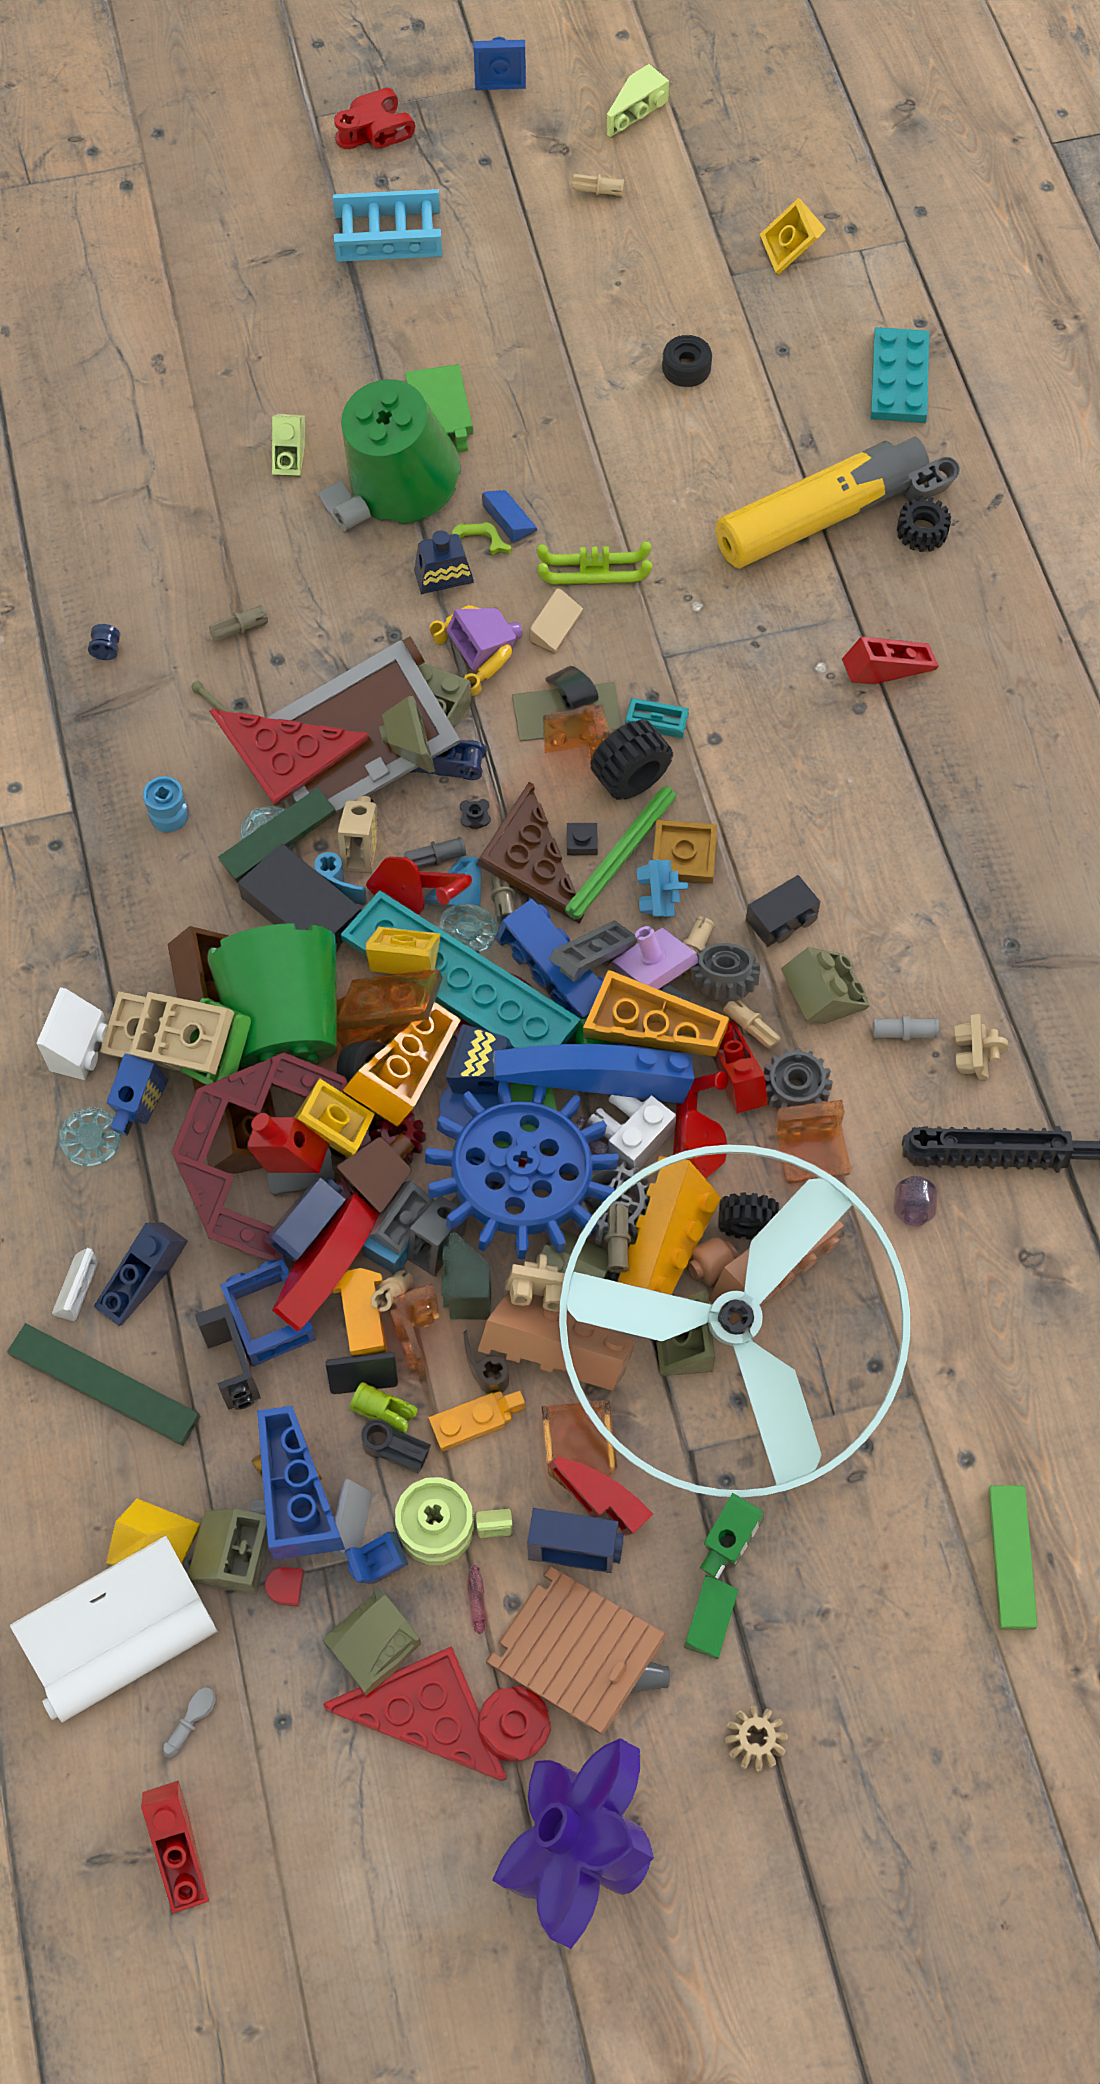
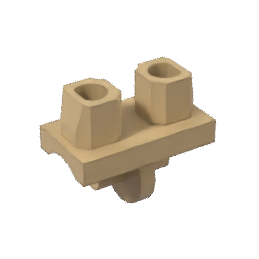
M980 1014L971 1015V1023L955 1026L957 1045H972L971 1052L956 1054V1066L959 1073H976L979 1080L989 1079L988 1054H990V1061H999L1000 1053L1008 1050V1040L999 1037L997 1029H990L989 1037H987L986 1026L982 1024Z
M538 1254L535 1263L524 1261L523 1266L512 1265L510 1275L505 1281V1290H510L512 1304L529 1305L532 1295L543 1296L542 1307L545 1310L559 1312L565 1273L557 1272L558 1267L546 1265L547 1256Z

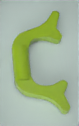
M462 523L457 525L452 531V534H458L460 539L470 535H485L489 537L492 541L490 546L491 555H495L498 552L511 553V546L500 539L495 526L490 523Z

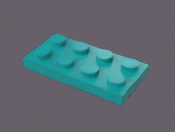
M875 327L870 419L926 423L930 331Z

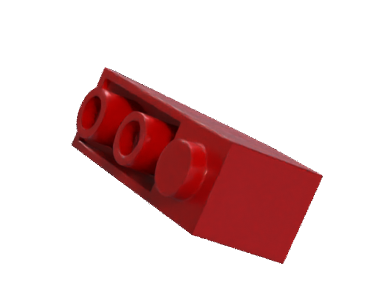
M730 1021L717 1054L713 1058L718 1072L723 1071L727 1074L728 1085L725 1091L735 1111L741 1113L768 1105L765 1074L736 1023Z
M179 1780L144 1791L141 1809L172 1914L209 1902L190 1817Z

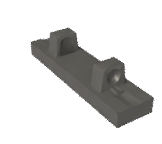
M614 920L554 949L549 960L561 967V973L572 981H576L585 972L596 966L610 964L614 957L635 946L637 939L635 934Z

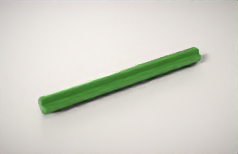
M662 787L568 903L565 912L571 919H580L653 828L656 820L661 818L676 799V793L672 791L671 787Z

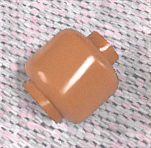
M713 1237L692 1249V1256L687 1264V1268L695 1281L700 1280L704 1285L711 1287L716 1285L724 1267L739 1256L730 1241Z

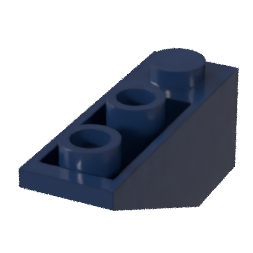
M163 1222L145 1223L93 1307L118 1326L122 1325L172 1268L188 1240Z

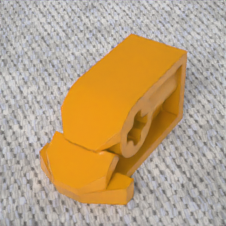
M363 1268L348 1270L333 1289V1294L341 1292L352 1356L387 1352L381 1311H379L380 1305L375 1309L371 1304V1296L376 1291V1286L383 1282L382 1275Z

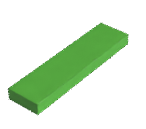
M990 1485L988 1494L999 1629H1036L1038 1626L1025 1485Z

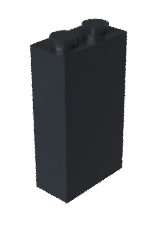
M283 843L238 882L241 898L273 925L294 923L295 929L309 930V926L317 925L330 930L335 935L336 953L343 943L341 933L362 911L357 904Z

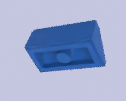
M506 490L482 493L483 507L513 543L537 531L535 524Z

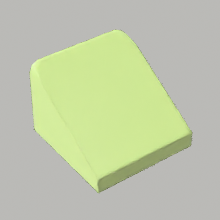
M510 1509L479 1511L476 1513L478 1537L489 1538L511 1536L513 1534Z

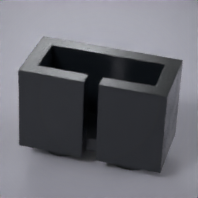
M797 875L748 904L746 921L764 944L769 947L775 942L782 943L787 940L793 933L792 929L806 928L813 924L818 918L821 901L802 878Z

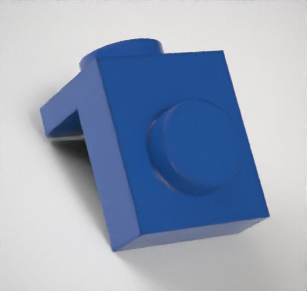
M387 1532L361 1548L351 1547L345 1550L348 1559V1570L358 1583L375 1584L408 1565L395 1532Z

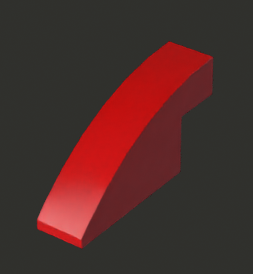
M356 1193L343 1202L333 1215L329 1226L322 1230L303 1254L295 1260L272 1309L275 1314L296 1332L304 1327L339 1283L364 1245L379 1216Z

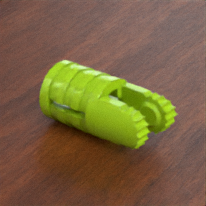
M364 1382L358 1386L349 1407L350 1411L366 1416L370 1420H384L390 1427L403 1433L409 1427V1423L405 1419H414L418 1412V1408L393 1395L386 1394L384 1391L377 1390L373 1386H368Z

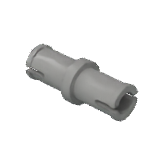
M902 1016V1019L874 1018L873 1036L874 1038H902L903 1041H909L910 1038H939V1019H910V1016Z

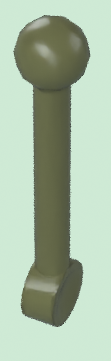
M193 682L192 690L203 695L217 709L236 713L232 710L228 711L203 688L201 682Z

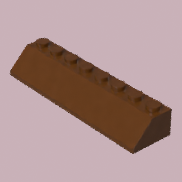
M189 926L167 944L177 998L200 1002L202 998H210L221 1004L207 955L210 948H220V940L230 935ZM240 1064L237 1072L244 1069ZM192 1078L194 1091L206 1085ZM269 1089L260 1113L276 1117ZM230 1103L227 1104L207 1154L209 1166L232 1174L263 1168L248 1149V1141L253 1130L251 1124L257 1114Z

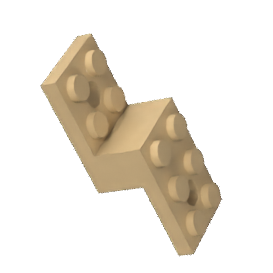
M118 991L100 1052L118 1058H123L126 1053L166 1069L181 1072L182 1067L216 1075L234 1011L224 1007L148 992L147 996L143 997ZM138 1023V1026H137V1029H136V1032H135V1035H134V1027H135L136 1024ZM199 1028V1038L191 1044L190 1035L195 1029Z

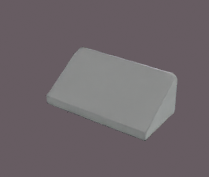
M347 1479L343 1481L335 1515V1522L345 1550L351 1547L361 1548L372 1493L368 1489ZM345 1550L331 1552L334 1557L347 1559Z

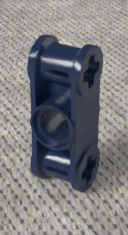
M461 740L459 744L432 759L435 772L429 773L420 767L410 772L478 780L482 777L481 763L482 758L487 754V747L478 741Z

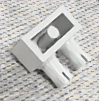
M611 1095L609 1102L629 1116L630 1119L621 1125L605 1113L602 1108H599L595 1112L597 1116L593 1113L587 1124L590 1126L604 1120L607 1124L604 1137L609 1140L608 1154L618 1153V1164L620 1165L625 1160L627 1162V1170H631L635 1166L640 1169L675 1131L676 1114L652 1095L644 1102L637 1098Z

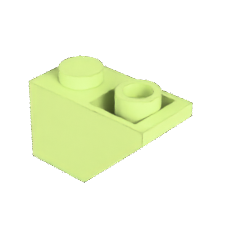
M305 415L272 416V474L300 476L305 448Z

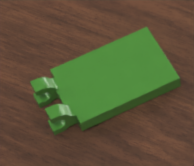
M460 365L405 372L406 383L412 385L421 393L448 436H454L457 452L468 451L467 434H473V425Z

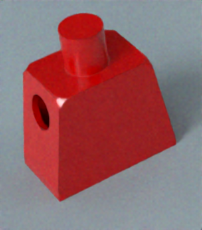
M260 1113L253 1119L251 1124L253 1130L248 1141V1149L268 1173H320L329 1146L327 1141L293 1117H270L266 1113Z

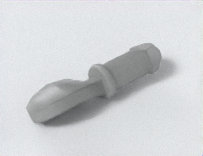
M204 1687L199 1689L192 1697L185 1718L179 1719L180 1723L168 1741L163 1745L165 1757H175L180 1752L179 1749L190 1732L195 1730L194 1722L207 1717L213 1710L216 1697L212 1689Z

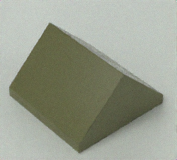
M701 1291L685 1298L709 1304L707 1291ZM708 1323L665 1341L656 1340L660 1375L671 1376L713 1372L715 1349L713 1335L709 1330Z

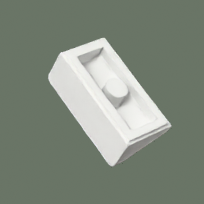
M86 1248L75 1255L52 1311L54 1316L70 1321L77 1319L99 1263L92 1249Z

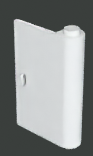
M167 1536L162 1537L10 1624L14 1635L45 1688L48 1698L42 1700L48 1715L52 1720L58 1717L62 1723L218 1632ZM104 1594L103 1596L99 1597L98 1599L92 1601L93 1599L97 1598L98 1596Z

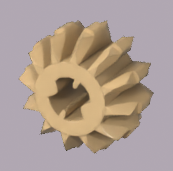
M751 1706L749 1712L750 1719L740 1710L736 1713V1718L740 1724L730 1721L727 1725V1729L735 1735L725 1737V1744L737 1746L730 1752L729 1757L736 1759L742 1755L744 1757L740 1765L742 1769H746L750 1760L754 1761L755 1771L761 1772L763 1767L762 1759L770 1768H773L776 1765V1760L772 1754L781 1757L785 1754V1749L777 1743L785 1742L788 1736L783 1732L775 1733L782 1726L783 1722L781 1719H776L770 1723L768 1720L772 1711L769 1709L764 1711L761 1718L758 1717L757 1707ZM752 1731L754 1735L761 1733L764 1736L761 1745L764 1746L760 1747L757 1743L750 1745L748 1740L751 1734L749 1732Z

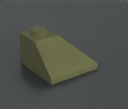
M414 696L406 697L382 714L384 725L379 726L382 741L384 744L389 743L393 753L429 773L435 772L421 713Z

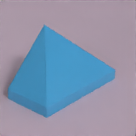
M461 857L448 871V873L471 875L472 883L467 889L451 899L447 905H480L481 867L476 865L478 857ZM433 888L424 898L426 904L442 905L436 898V888Z

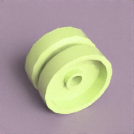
M441 1477L424 1478L411 1484L400 1496L395 1509V1525L404 1550L414 1560L429 1566L445 1565L458 1559L469 1548L474 1535L473 1509L466 1492L455 1482ZM433 1519L441 1521L440 1523L434 1521L433 1525L429 1524Z

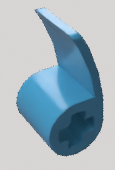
M324 852L317 856L314 862L315 871L355 904L363 905L367 901L365 887L344 883L342 861L337 854Z

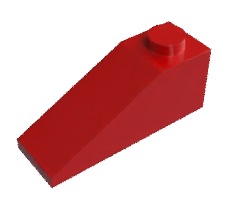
M860 637L842 658L847 674L853 683L878 684L934 671L939 667L929 643Z

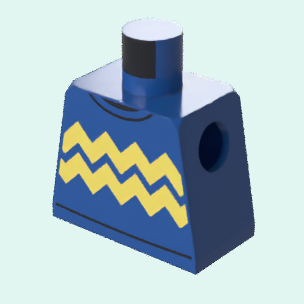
M126 1053L124 1054L107 1099V1104L116 1113L110 1126L111 1130L128 1136L134 1121L143 1124L149 1121L168 1082V1079L155 1063Z

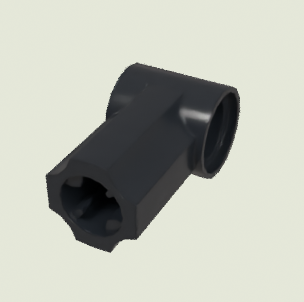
M380 1419L367 1422L361 1433L362 1446L366 1454L374 1458L381 1457L417 1474L422 1469L431 1448V1444L396 1430ZM374 1432H381L387 1439L381 1445H372L368 1441V1437Z

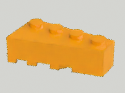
M435 1002L432 1003L403 1032H400L370 1062L364 1065L343 1091L398 1126L416 1105L461 1019Z
M659 1156L658 1161L667 1157ZM683 1160L660 1169L656 1183H650L646 1196L650 1197L645 1215H639L636 1224L638 1235L636 1243L630 1244L628 1248L629 1270L620 1273L617 1282L669 1295L673 1293L692 1256V1249L701 1239L721 1199V1196L689 1160Z

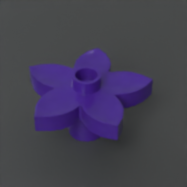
M621 1738L604 1745L592 1754L579 1773L551 1760L535 1761L528 1790L529 1811L535 1825L522 1833L510 1845L492 1881L524 1898L536 1899L539 1920L549 1938L572 1949L584 1933L594 1914L600 1885L620 1895L628 1894L642 1883L648 1872L650 1862L654 1859L650 1840L643 1828L623 1817L637 1788L640 1773V1749Z

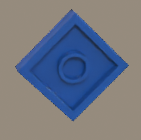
M498 36L490 41H473L475 90L526 89L525 40H506L504 37Z

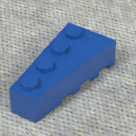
M531 898L502 920L495 940L501 946L507 943L513 951L511 954L512 958L519 965L524 963L530 967L532 979L543 988L548 986L552 990L550 996L555 1003L580 1019L588 1018L604 979L600 976L597 977L592 970H589L580 979L572 981L560 972L561 967L549 960L553 950L570 942V939L563 929H557L550 921L551 917L547 909L541 904L537 905Z
M293 1406L258 1410L268 1548L274 1560L345 1550Z

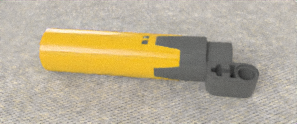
M916 436L895 446L888 441H883L718 518L715 525L717 543L725 559L734 567L740 569L903 492L907 500L910 501L914 498L916 502H918L919 497L924 496V500L937 495L945 491L959 475L960 467L956 460L951 457H942L930 463L925 447ZM939 471L944 472L947 478L941 476Z

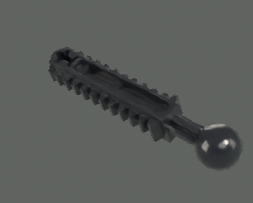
M928 1126L913 1127L907 1135L903 1136L901 1144L903 1146V1158H907L913 1166L929 1167V1165H937L938 1168H942V1165L951 1166V1168H955V1166H964V1168H968V1166H977V1168L989 1166L991 1169L995 1167H1003L1004 1169L1008 1167H1016L1017 1169L1029 1167L1030 1170H1034L1035 1167L1043 1168V1170L1053 1168L1056 1173H1059L1061 1168H1068L1070 1159L1100 1160V1141L1072 1140L1071 1131H1062L1060 1126H1056L1055 1131H1047L1046 1128H1042L1041 1131H1034L1032 1128H1029V1130H1020V1128H1016V1130H1007V1128L994 1130V1128H989L988 1130L981 1129L980 1127L976 1129H968L967 1127H963V1129H955L954 1127L942 1129L941 1126H937V1128H928Z

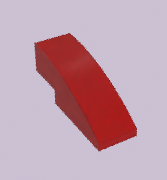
M556 1457L547 1464L549 1469L591 1517L600 1516L605 1511L611 1520L618 1521V1528L625 1536L633 1534L654 1515L635 1495L600 1471L562 1457Z

